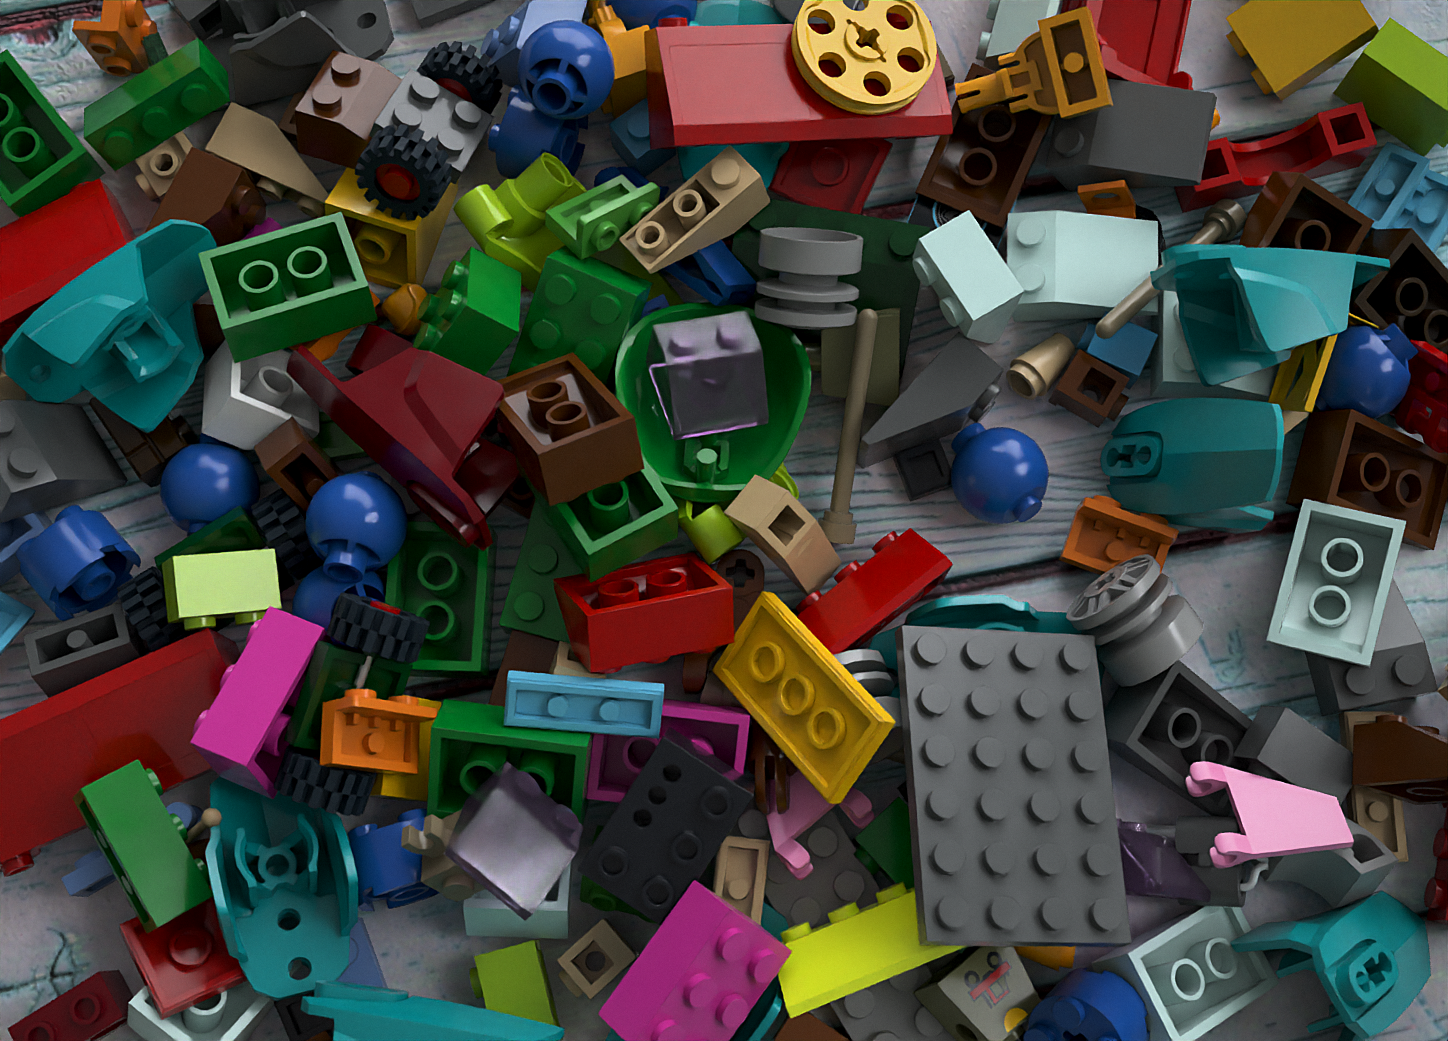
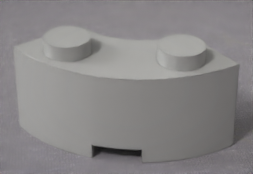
M1346 818L1345 820L1354 840L1352 847L1268 857V870H1262L1259 874L1265 882L1286 880L1302 884L1320 894L1336 909L1372 895L1399 860L1369 831ZM1257 859L1249 860L1253 866L1262 863Z

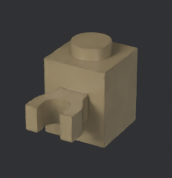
M463 809L443 819H439L431 814L424 818V831L417 830L411 825L402 828L401 847L412 853L422 854L421 882L440 892L444 897L458 902L469 899L473 894L496 885L497 830Z

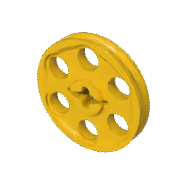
M805 0L793 25L791 47L799 72L817 94L839 108L867 115H878L896 111L916 98L932 74L936 62L937 48L932 26L923 10L914 0H862L865 9L861 11L849 9L843 3V0ZM896 13L903 16L908 22L909 28L899 30L892 27L887 21L886 15ZM814 17L822 18L830 25L831 33L824 35L816 33L810 28L808 19ZM867 41L871 44L872 48L869 46L860 48L856 42L863 44ZM899 55L911 56L918 62L920 71L908 72L899 65L897 57ZM822 60L835 62L840 67L842 76H826L820 70L818 62ZM869 78L880 81L885 86L886 95L879 97L870 94L865 89L863 81Z

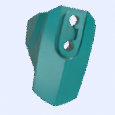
M1384 891L1374 892L1359 902L1302 919L1267 922L1230 943L1234 952L1283 948L1295 949L1282 957L1279 968L1275 973L1280 979L1304 969L1316 972L1332 1004L1329 1005V1015L1308 1024L1306 1028L1309 1033L1345 1024L1338 1041H1372L1377 1034L1384 1031L1401 1016L1431 976L1430 952L1425 921L1406 905Z

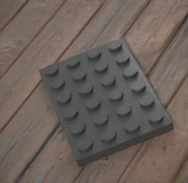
M902 625L895 632L919 945L1124 947L1131 944L1094 635Z

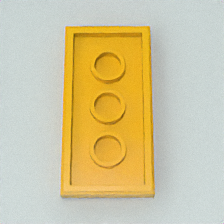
M762 591L734 634L735 643L727 645L712 671L828 804H840L896 721L775 593Z

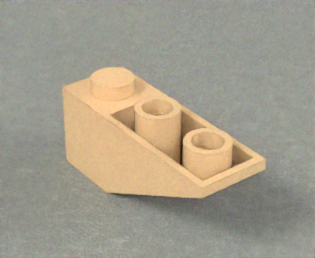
M231 102L205 148L207 153L243 168L252 183L256 185V189L266 197L279 202L283 197L297 203L296 206L300 211L314 219L326 216L325 201L329 194L275 122Z
M729 145L621 236L619 241L649 274H652L697 252L699 249H703L734 234L771 201L761 175Z
M756 474L724 511L746 536L806 596H809L816 590H820L842 563L817 520L787 489Z

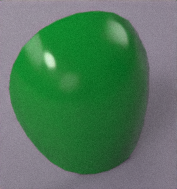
M694 302L668 306L644 316L628 331L617 353L615 366L616 397L634 416L641 453L669 494L702 503L731 501L738 496L755 474L766 480H769L786 458L798 434L807 410L811 391L809 357L804 345L790 328L779 323L760 319L755 316V310L737 305L715 306L711 302Z

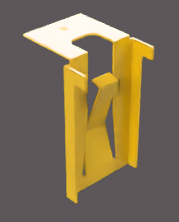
M1351 313L1348 314L1347 327L1353 325H1369L1371 328L1379 327ZM1338 334L1324 337L1317 355V340L1297 346L1291 350L1290 358L1280 363L1267 403L1278 404L1283 411L1312 413ZM1304 355L1303 372L1286 399Z

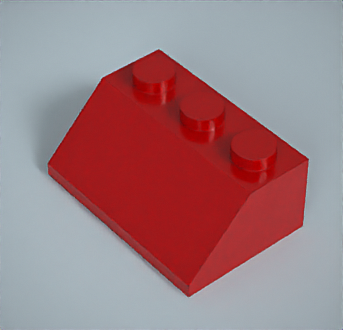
M911 528L900 536L895 531H892L872 547L876 555L867 562L860 565L855 560L843 568L834 577L838 584L824 595L819 590H816L796 606V610L800 613L796 617L832 655L849 650H857L943 582L953 565L948 557Z
M694 552L624 565L592 583L589 582L584 573L553 579L555 594L573 653L590 673L611 674L620 671L622 666L641 662L649 664L662 663L667 661L670 656L688 652L704 654L714 651L717 646L735 643L733 586Z

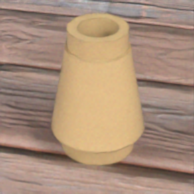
M1057 332L1013 359L1010 363V369L1006 373L1009 385L1018 395L1028 400H1033L1037 396H1044L1068 363L1070 357L1075 353L1073 343L1067 336Z

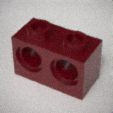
M120 970L99 971L7 1029L13 1041H100L127 1024L128 1003L134 996Z

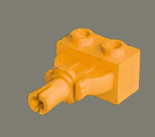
M587 0L586 8L589 13V19L585 24L596 30L604 38L614 58L615 78L609 96L600 107L603 114L612 113L615 120L644 98H647L644 32L650 29L647 24L626 31L621 18L617 17L611 5H605V0Z
M1085 6L1039 20V31L1028 36L1015 52L998 57L999 66L1003 67L1019 62V65L996 71V73L963 83H955L956 96L959 97L980 91L978 95L958 100L961 112L964 114L970 110L1001 101L1013 100L1025 95L1027 96L1026 99L1009 103L1012 113L1031 109L1042 114H1060L1061 118L1070 119L1112 107L1113 102L1091 11L1088 7Z

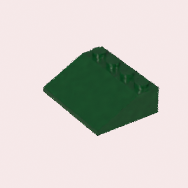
M770 199L771 202L735 232L732 254L751 277L758 282L766 278L779 277L778 271L765 268L758 263L760 230L777 227L816 228L861 236L863 238L861 271L855 274L838 276V281L855 286L859 290V297L853 301L842 303L855 306L857 314H860L864 309L878 311L900 308L901 379L920 286V279L916 275L912 264L914 260L913 254L918 239L928 234L930 227ZM755 288L754 295L746 303L733 305L755 310V301L762 298H770V296L758 293ZM788 327L800 342H821V329L811 330Z

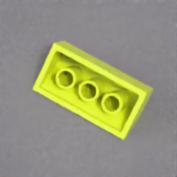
M904 882L894 884L875 893L878 902L858 909L856 902H852L827 913L830 922L811 929L809 922L806 921L780 933L783 940L781 943L792 951L778 972L786 1009L790 1018H793L966 946L919 945L915 887L907 890Z

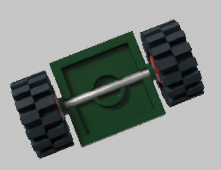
M282 488L251 506L253 515L258 520L260 528L265 532V536L261 534L242 506L239 505L154 557L156 567L148 568L117 587V595L123 602L121 605L124 611L129 614V620L132 625L137 627L139 630L138 634L143 640L147 641L148 647L152 652L199 632V630H185L184 622L168 623L162 563L172 556L275 548L280 593L295 584L292 575L297 580H301L312 570L324 564V561L317 556L309 543L305 525L306 513ZM235 617L216 619V627L210 629L218 632L234 622Z
M340 593L327 635L334 637L333 639L346 642V645L351 647H358V649L318 641L284 740L289 745L286 747L274 782L275 790L280 791V794L283 796L292 797L291 800L307 803L308 807L314 809L319 807L325 809L326 812L335 814L336 811L344 816H350V814L354 816L363 815L377 773L320 766L323 702L344 698L345 691L349 689L374 690L377 692V699L387 700L388 697L403 696L413 667L409 663L417 662L430 624L429 621L416 616L414 613L403 611L401 608L384 602L373 601L370 598L359 597L355 594Z

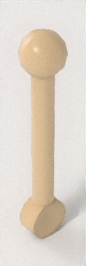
M215 808L206 809L202 814L201 821L187 831L188 840L185 841V844H189L207 828L218 826L222 820L221 812Z

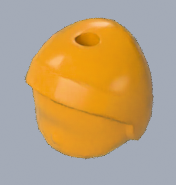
M407 283L402 285L389 295L381 305L383 314L395 327V331L405 336L418 334L421 321L417 319V312L428 293L418 284Z

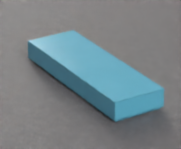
M509 670L504 725L659 739L664 684Z

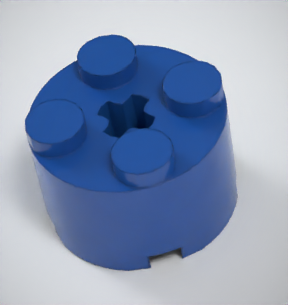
M514 85L508 96L507 110L502 122L493 126L488 138V150L496 153V166L499 174L508 179H515L542 153L546 152L557 157L574 177L585 148V144L578 142L580 128L588 130V115L573 120L549 117L537 110L527 100L520 85Z
M71 505L63 509L55 518V523L37 537L25 541L16 551V558L21 563V575L61 621L75 618L73 614L85 610L90 613L112 605L119 599L117 587L133 578L130 571L134 564L138 568H140L141 564L139 555L102 513L94 510L84 511L79 505Z
M426 808L414 809L400 814L397 817L398 823L382 828H378L377 824H367L356 827L348 832L349 844L358 878L359 910L365 912L375 911L373 902L386 900L388 909L397 908L425 900L440 893L421 882L422 854L412 853L401 847L402 828L411 825L417 830L424 831V818L427 817Z
M1087 968L1072 970L1055 985L1031 1012L1028 1030L1024 1034V1041L1150 1040V1030L1147 1032L1145 1022L1148 1012L1138 992L1126 980L1115 973L1103 970L1099 974L1086 971Z

